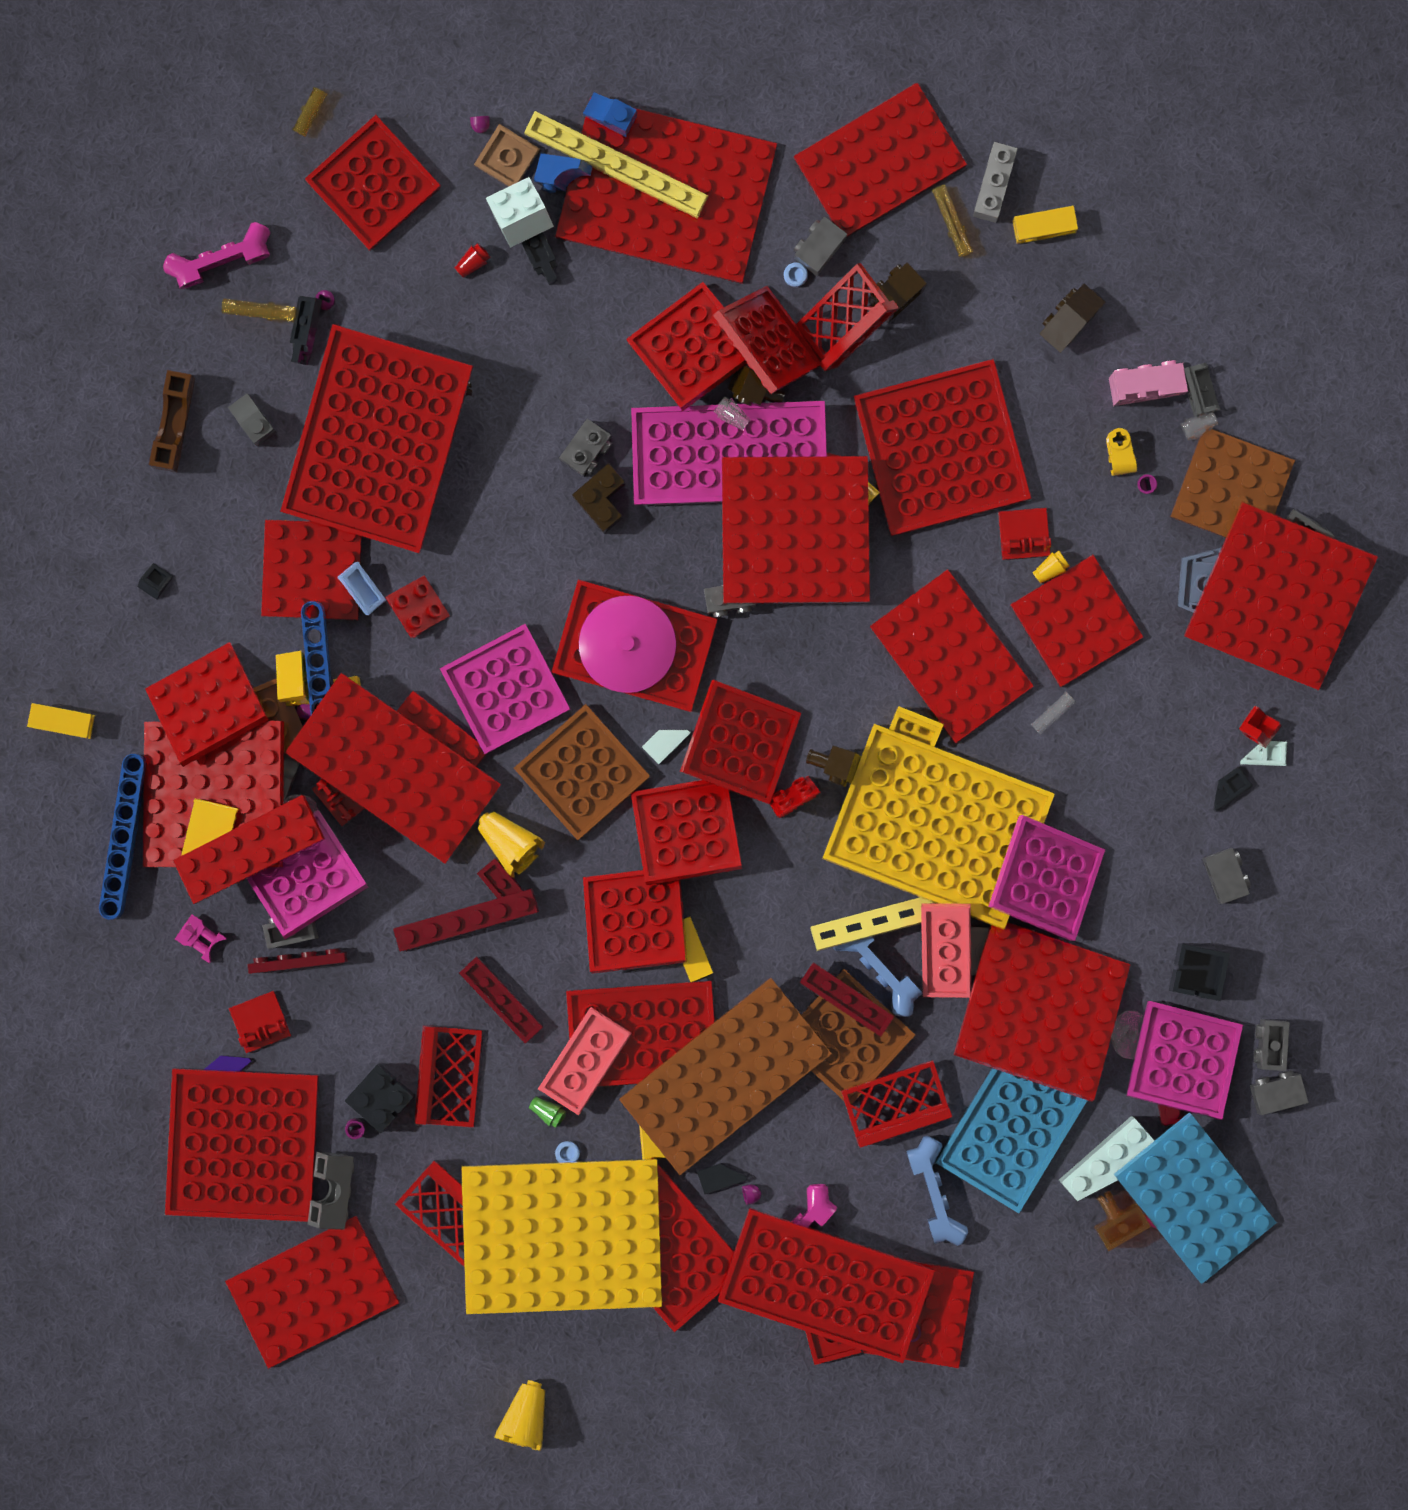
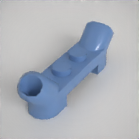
M872 937L833 947L835 951L859 952L862 955L859 960L868 970L872 967L879 974L876 979L883 987L886 988L889 985L893 989L892 1013L895 1016H911L913 1014L914 1001L923 993L908 976L903 977L900 981L893 976L867 947L874 941Z
M927 1135L922 1138L918 1148L906 1151L913 1174L923 1173L936 1214V1217L927 1219L934 1243L946 1240L959 1246L964 1242L968 1234V1228L946 1214L945 1210L950 1209L946 1195L941 1196L938 1187L942 1186L941 1178L938 1172H933L932 1168L942 1149V1143Z

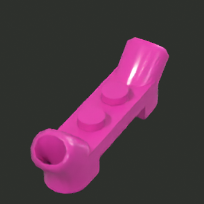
M253 222L250 224L243 242L238 244L234 242L227 243L221 246L222 250L214 253L212 251L203 252L198 255V259L193 261L171 253L164 262V272L177 279L180 289H186L204 282L201 273L241 257H244L249 265L266 259L270 256L266 246L270 230L262 224Z
M812 1184L807 1187V1211L804 1215L799 1213L791 1222L809 1227L815 1220L822 1227L838 1207L829 1200V1191L825 1184Z

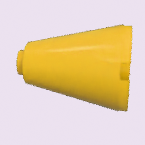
M486 812L478 821L480 824L478 830L506 872L512 877H515L514 872L521 874L538 857V855H534L537 849L540 848L542 850L544 848L545 842L540 837L496 812L490 814Z
M528 1380L527 1384H521L495 1433V1439L541 1451L545 1407V1390L541 1389V1383Z

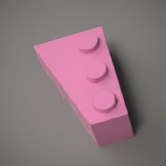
M1176 360L1161 363L1162 366L1152 367V364L1139 366L1137 369L1128 370V368L1115 370L1109 377L1113 406L1185 395L1188 390L1183 363L1176 364Z

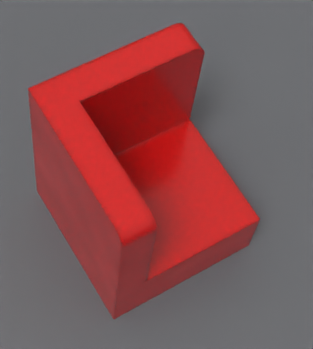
M1254 706L1239 727V730L1247 738L1266 748L1281 727V724L1266 715L1259 707Z

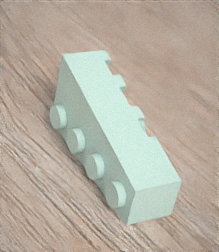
M1131 1116L1061 1177L1059 1181L1079 1201L1116 1182L1118 1179L1114 1173L1148 1147L1154 1140L1138 1121Z

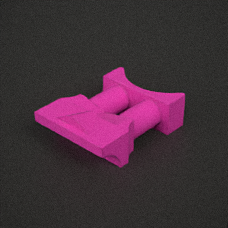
M192 914L175 937V940L184 946L193 947L203 954L202 959L210 963L213 946L219 941L227 940V937L221 933L215 934L204 925L203 920ZM200 935L211 942L210 946H207L198 939Z

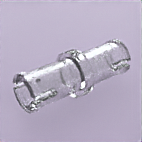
M1065 692L1054 704L1048 705L1045 708L1046 711L1030 725L1042 735L1055 721L1059 722L1062 719L1061 716L1071 706L1076 704V701Z

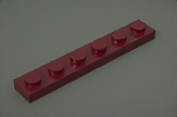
M531 888L393 928L399 951L401 952L539 912L533 889Z

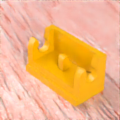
M296 651L276 655L277 696L279 702L286 701V706L310 704L304 653Z
M898 706L889 730L935 747L944 724Z

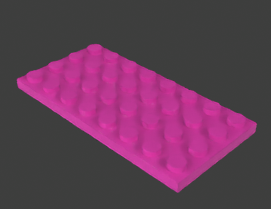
M825 401L761 403V405L753 403L752 406L746 404L690 406L683 412L679 406L631 408L634 505L722 502V457L827 456Z

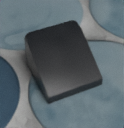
M153 563L139 579L137 587L158 600L173 576Z

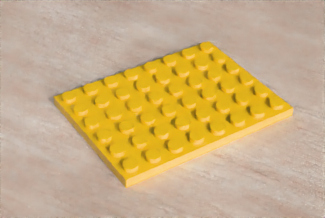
M874 724L822 859L936 904H971L972 918L1005 929L1010 915L988 906L1019 815H1024L1044 824L1055 794Z
M657 1159L462 1166L466 1314L662 1307Z

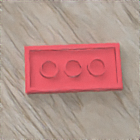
M922 903L923 997L970 998L972 991L971 904Z
M590 1007L538 1090L579 1116L632 1033Z

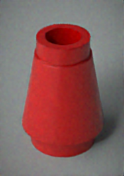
M477 243L475 246L471 245L454 268L465 278L488 263L487 260L491 257Z

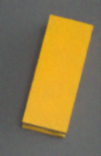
M1074 205L1014 216V220H1012L1017 244L1074 234L1078 230Z
M32 703L27 727L91 739L95 715Z
M688 917L684 919L687 962L683 963L690 982L712 974L713 971L692 919Z

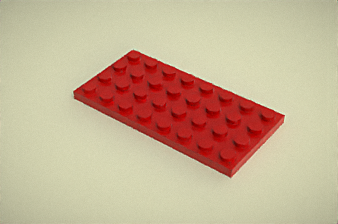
M343 673L338 676L285 752L444 864H446L501 785Z
M749 1208L718 1302L904 1363L935 1270Z

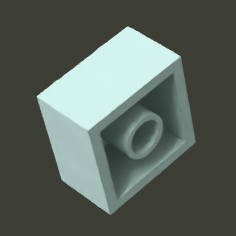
M529 177L486 198L510 248L554 227Z

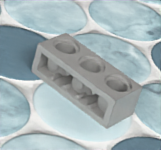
M997 142L993 143L973 217L996 223L1017 148Z

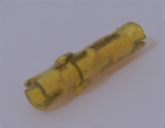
M946 185L933 189L932 193L935 196L949 231L947 233L948 237L952 238L959 258L971 254L973 249L965 234L967 231L966 227L962 226ZM944 201L946 202V205H947V207H948V210H949V212H950L952 218H950V216H949V213H948V211H947V209H946V206H945V204H944ZM953 224H955V227H956V229H957V231H958V234H959V236H960L961 241H960L959 238H958L957 232H956V230H955Z
M226 298L222 301V314L266 318L267 321H273L274 319L294 322L296 307L275 305V302L266 304Z

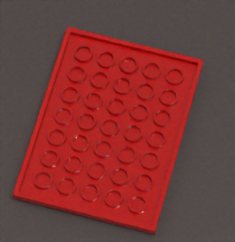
M636 109L637 117L627 137L585 117L581 134L708 195V199L697 219L592 168L590 176L578 177L568 184L555 237L742 284L777 143Z
M332 324L280 512L421 553L474 366Z

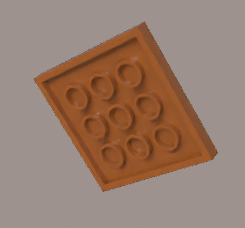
M1204 426L1170 517L1226 538L1241 502L1272 514L1276 513L1295 460Z
M586 704L514 767L515 771L577 840L581 839L650 777Z
M845 969L836 978L893 1015L894 1018L880 1037L821 996H818L801 1014L832 1052L829 1057L811 1071L842 1100L841 1090L874 1080L915 1036L907 1026ZM856 1091L847 1094L850 1104L862 1093Z

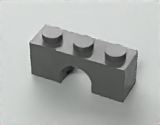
M316 1153L314 1176L328 1181L329 1192L322 1200H310L307 1225L319 1229L345 1230V1223L348 1220V1199L351 1196V1175L354 1172L353 1156L341 1153Z

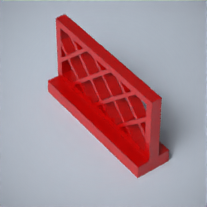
M858 263L796 326L821 358L820 366L824 371L839 367L899 307L894 300L889 301L863 265ZM857 273L863 278L862 288L854 287V276ZM841 289L847 290V303L838 302V292ZM853 291L862 292V305L853 304ZM868 293H874L879 300L874 307L868 306ZM826 304L832 305L831 318L823 317V307ZM838 306L847 307L846 320L837 319ZM853 308L861 309V320L859 322L852 321ZM810 319L817 320L816 333H811L805 325ZM823 321L831 322V335L822 334ZM837 323L846 324V334L843 337L837 336ZM822 338L831 339L830 350L827 353L822 348Z
M423 1025L414 1120L416 1124L474 1127L482 1030ZM438 1032L449 1033L454 1039L444 1050L437 1043ZM452 1033H457L461 1035L458 1038H456ZM466 1034L476 1035L475 1046L469 1051L459 1042ZM457 1043L465 1054L456 1062H453L446 1051ZM437 1047L441 1050L438 1055H436ZM475 1050V1054H474V1058H473V1057L470 1055V1053H472V1052ZM444 1054L452 1065L441 1074L435 1067V1063ZM468 1056L474 1063L473 1070L464 1075L457 1064ZM455 1067L463 1078L452 1087L444 1076ZM436 1071L439 1076L434 1080V1075ZM473 1074L471 1083L468 1077H470ZM442 1078L450 1089L439 1098L434 1093L433 1086ZM466 1080L472 1089L471 1094L463 1100L455 1089ZM453 1091L461 1102L450 1111L442 1100ZM434 1096L437 1100L432 1104V1098ZM471 1098L469 1107L466 1102ZM438 1103L448 1112L441 1119H431V1109ZM463 1104L469 1110V1122L458 1121L453 1115ZM451 1116L455 1121L446 1119Z
M933 1060L841 1090L855 1138L860 1148L952 1117ZM930 1067L933 1076L928 1085L916 1079L920 1070ZM915 1072V1074H914L913 1077L907 1075V1074H910V1073ZM904 1076L911 1080L906 1092L893 1087L898 1077ZM889 1080H892L891 1083H890V1085L887 1084V1083H885V1082H886V1081H889ZM914 1082L926 1087L921 1100L909 1095ZM933 1082H935L937 1089L931 1087ZM882 1084L888 1087L882 1100L870 1095L874 1085ZM869 1087L867 1093L862 1091V1089ZM891 1090L903 1095L897 1108L885 1102ZM929 1090L939 1094L941 1103L931 1106L924 1102ZM858 1091L865 1095L859 1108L850 1104L847 1094ZM868 1097L880 1103L875 1115L862 1110ZM907 1097L919 1103L915 1111L909 1114L901 1110ZM883 1105L895 1110L891 1120L884 1121L878 1118ZM922 1105H924V1106L927 1107V1108H924V1109H921V1110H920V1108H921ZM852 1108L857 1110L855 1117ZM860 1113H863L873 1119L869 1127L859 1130L856 1121ZM876 1120L881 1122L879 1124L874 1125Z
M434 1160L395 1205L465 1267L464 1259L459 1256V1245H464V1242H458V1228H463V1225H458L457 1211H461L463 1208H457L456 1202L458 1201L463 1206L462 1185ZM427 1175L436 1182V1192H421V1182ZM438 1184H439L445 1191H440V1192H439ZM418 1186L419 1193H412ZM439 1194H450L454 1198V1208L440 1209ZM422 1195H436L437 1209L422 1210ZM408 1196H419L420 1210L409 1211L402 1203ZM454 1211L455 1225L440 1226V1212ZM437 1212L438 1226L427 1227L423 1223V1213ZM413 1213H420V1220ZM455 1228L456 1243H445L441 1240V1229ZM438 1229V1236L431 1230ZM449 1246H456V1252Z

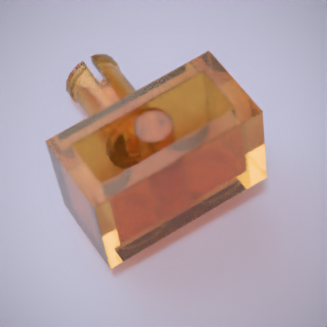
M1111 1191L1104 1193L1108 1203L1102 1195L1097 1197L1107 1218L1093 1228L1108 1251L1151 1227L1136 1203L1125 1209H1120Z

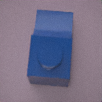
M594 92L583 112V116L627 137L637 117V110L617 99H609Z
M541 153L534 182L541 185L543 191L555 193L556 190L566 191V187L574 179L581 176H590L593 166L582 159Z

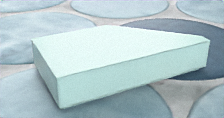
M659 730L642 748L660 764L690 732L688 730Z
M1270 741L1266 748L1258 744L1240 761V764L1286 766L1287 742Z

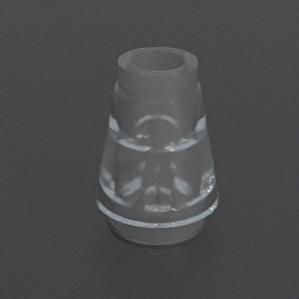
M724 397L713 411L718 415L717 418L740 430H743L750 421V418L747 417L732 398L729 400L727 397Z
M1212 411L1186 418L1185 422L1180 425L1188 441L1194 439L1195 441L1219 424Z

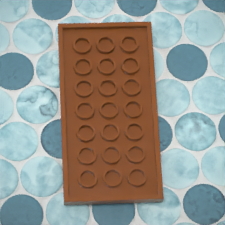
M770 977L620 1097L619 1100L678 1174L681 1175L829 1057L832 1052Z

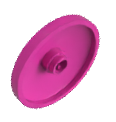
M619 596L598 605L586 618L579 637L581 660L589 675L601 686L620 693L640 692L654 686L669 671L676 651L674 629L666 614L654 603L635 596Z

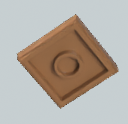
M499 124L474 166L509 187L522 181L540 152V148Z

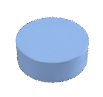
M794 262L785 268L784 280L789 286L800 287L807 281L808 271L801 263Z
M571 1141L560 1143L555 1151V1156L559 1163L577 1162L580 1155L578 1146Z

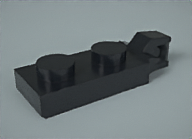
M543 232L521 242L537 275L539 276L544 273L549 285L557 282L558 280L553 269L558 266Z
M305 296L298 297L290 343L293 344L291 362L308 365L322 299Z

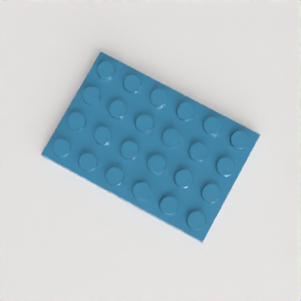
M992 1068L935 1163L1015 1212L1020 1213L1087 1100Z
M1190 1113L1114 1173L1118 1181L1201 1284L1277 1223Z

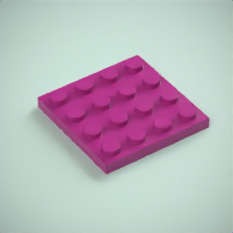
M526 624L440 668L484 754L571 710Z
M319 810L315 811L313 815L325 840L283 860V867H269L247 878L285 940L368 888Z
M1019 815L988 907L1070 941H1075L1105 849L1027 816Z
M1148 1001L1126 1096L1222 1120L1243 1025Z

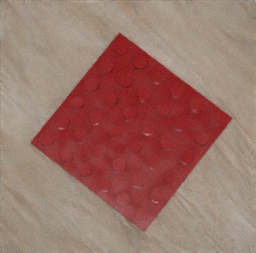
M994 359L853 397L876 484L880 492L879 495L890 536L1031 499Z
M868 456L722 457L723 604L870 602Z
M1241 502L1184 636L1319 690L1378 556Z
M265 721L184 767L179 763L161 722H144V759L146 761V771L144 777L143 867H176L173 860L182 855L195 798L238 808L233 829L284 804V721ZM283 861L271 867H283Z
M1008 922L1005 929L990 925L954 1055L1091 1102L1094 1101L1130 964Z
M173 1068L165 1215L308 1222L310 1200H313L319 1075Z

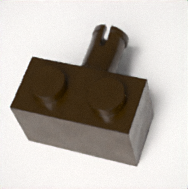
M744 365L734 373L728 387L734 393V398L749 406H752L753 402L761 405L763 399L771 403H780L785 395V392L780 390L771 394L762 385L754 370L748 365Z
M833 745L830 755L810 749L806 758V764L824 769L823 773L829 776V781L846 787L847 783H852L861 756L855 752Z

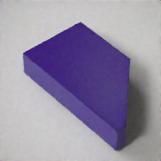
M221 1055L204 1070L241 1071L252 1060L244 1057Z

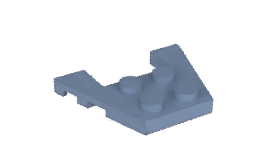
M1221 548L1182 557L1177 606L1194 613Z

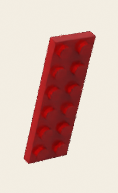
M301 795L174 859L173 862L193 904H197L325 840L305 796Z

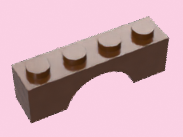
M167 370L163 389L162 418L158 434L153 441L149 466L154 469L175 473L178 471L195 384V378L191 374Z

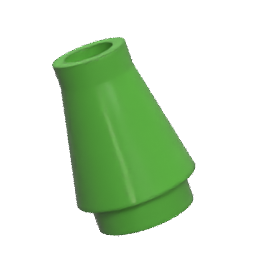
M537 1096L529 1106V1109L537 1114L549 1127L557 1128L566 1115V1111L562 1109L563 1106L540 1099Z

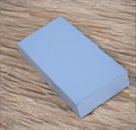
M355 562L338 576L341 583L365 615L371 614L386 601L359 562Z

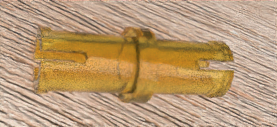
M313 87L305 106L302 105L300 108L302 112L292 131L304 137L307 136L306 134L314 119H317L319 116L318 111L328 95L327 93Z

